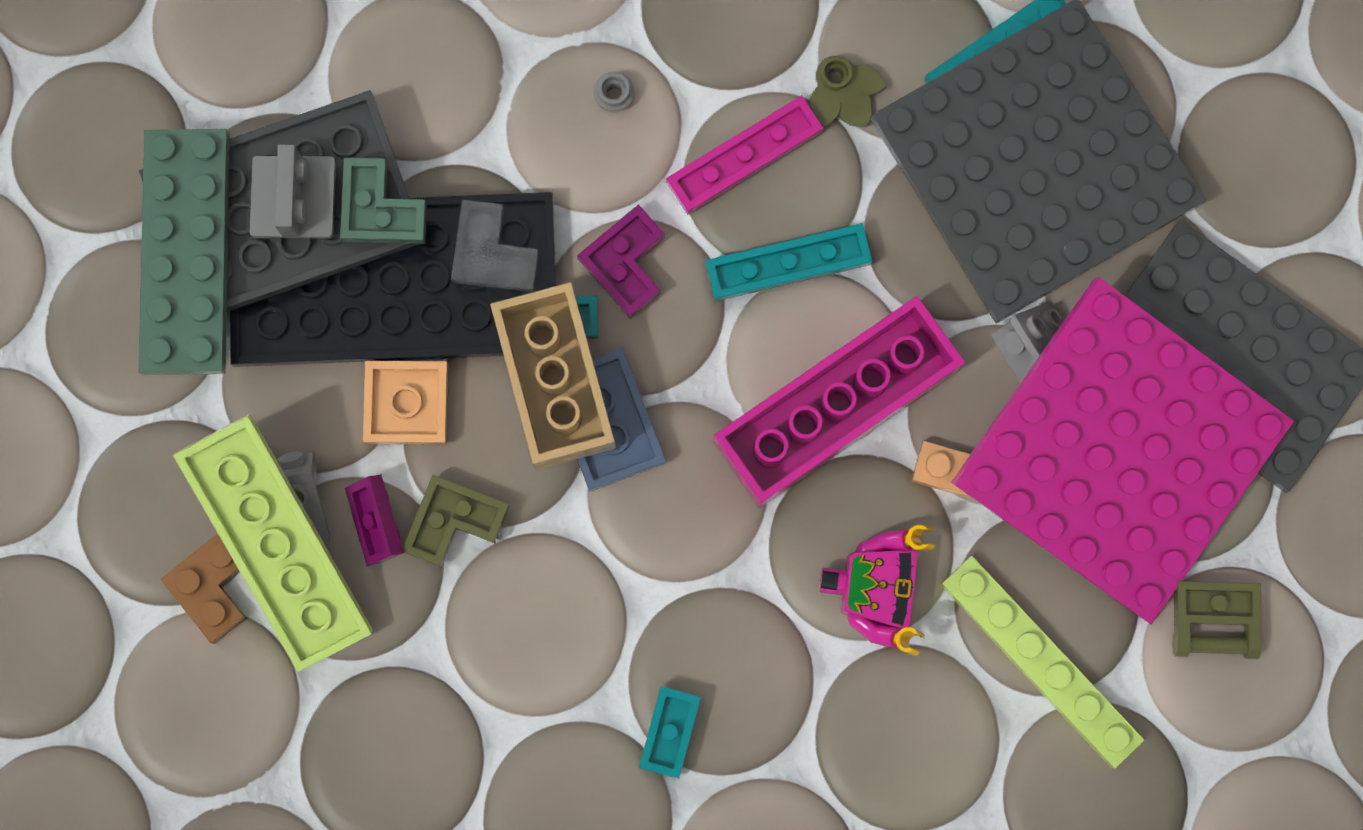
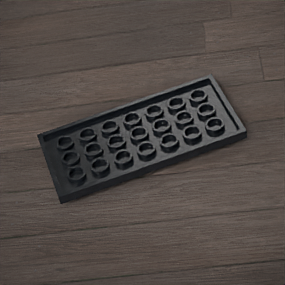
M553 193L410 198L425 200L427 203L425 244H419L230 311L231 365L233 367L504 356L490 304L556 286Z

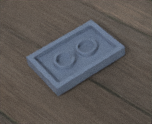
M623 348L592 359L616 449L577 459L589 492L666 464Z

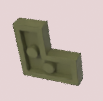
M432 474L404 543L403 552L442 567L457 529L495 544L510 505Z

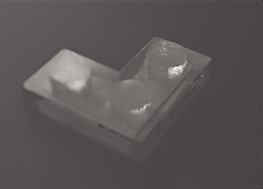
M462 200L451 275L453 283L534 292L539 251L533 248L499 244L504 212L503 204Z

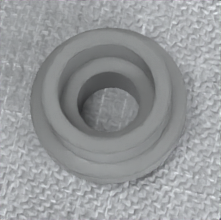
M619 72L604 74L595 84L594 95L596 102L602 109L609 112H620L626 109L634 98V87L631 80ZM611 88H618L622 94L617 99H611L607 96V92Z

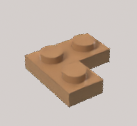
M218 533L160 579L211 644H215L247 618L222 587L223 584L240 571Z

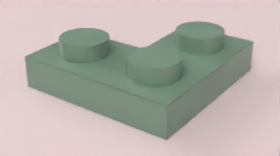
M344 158L340 239L342 242L425 244L427 203L421 199H386L387 161L385 158Z

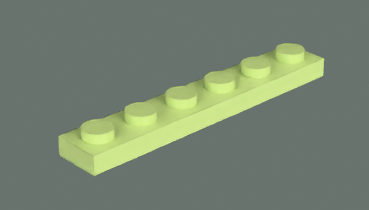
M970 556L940 584L1112 769L1119 766L1145 741L973 556Z

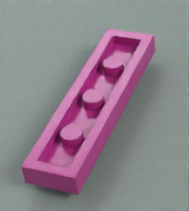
M801 95L666 178V183L686 214L689 215L823 132V127Z

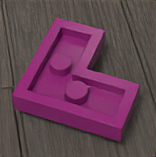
M638 204L577 255L580 263L629 319L660 294V289L636 262L665 238V234Z

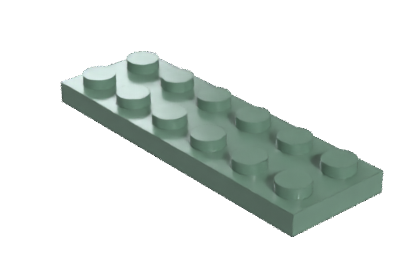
M227 129L144 130L138 372L142 375L226 374L230 133Z

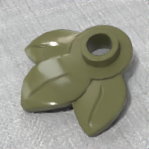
M841 56L825 58L820 62L816 70L815 78L818 86L810 97L811 110L823 128L830 125L837 117L850 126L867 127L872 114L869 96L881 92L886 87L881 75L868 65H852L850 61ZM838 72L842 75V80L838 83L831 82L828 74Z

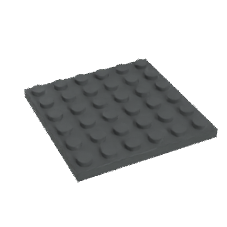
M1073 0L875 112L870 118L995 323L1002 321L1192 211L1206 201V198L1080 0Z

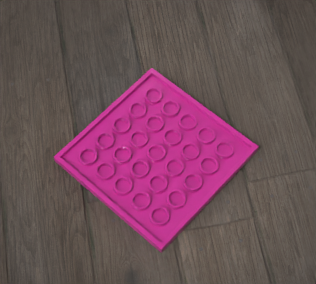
M1095 277L951 483L1141 619L1152 624L1177 589V581H1182L1294 421L1103 279Z

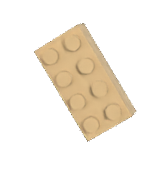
M571 282L491 303L492 313L535 469L539 470L616 449Z

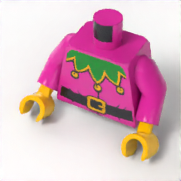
M915 525L910 530L883 532L859 543L855 553H850L847 556L846 571L822 568L819 587L820 593L843 595L841 613L847 615L849 625L869 642L886 647L899 648L901 651L912 656H918L920 651L909 648L910 639L913 636L925 638L924 633L910 627L918 551L912 550V548L931 551L935 547L933 544L921 543L922 533L927 530H934L933 527Z

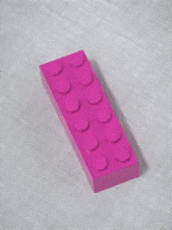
M916 296L714 434L713 443L757 506L761 508L958 372L965 364V361L919 297Z

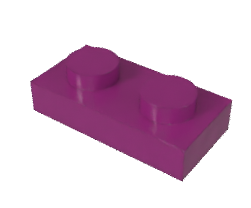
M382 474L368 476L346 487V495L366 566L381 564L403 554L400 534L395 524Z

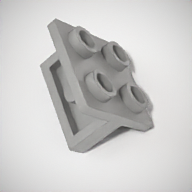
M278 145L277 156L253 157L250 235L253 238H332L334 235L335 159L331 156H301L295 145Z
M1043 303L1014 315L1009 319V323L991 334L1020 383L1064 322L1061 315L1051 308L1048 303Z

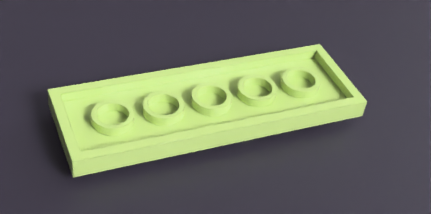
M251 414L177 451L173 455L298 672L372 634L373 629Z

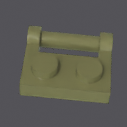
M1177 581V589L1174 592V634L1172 640L1174 656L1188 657L1190 653L1243 654L1246 659H1259L1261 655V583ZM1191 624L1244 625V637L1191 636Z

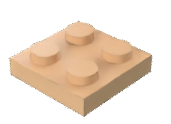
M365 361L363 443L447 445L449 367L447 361Z

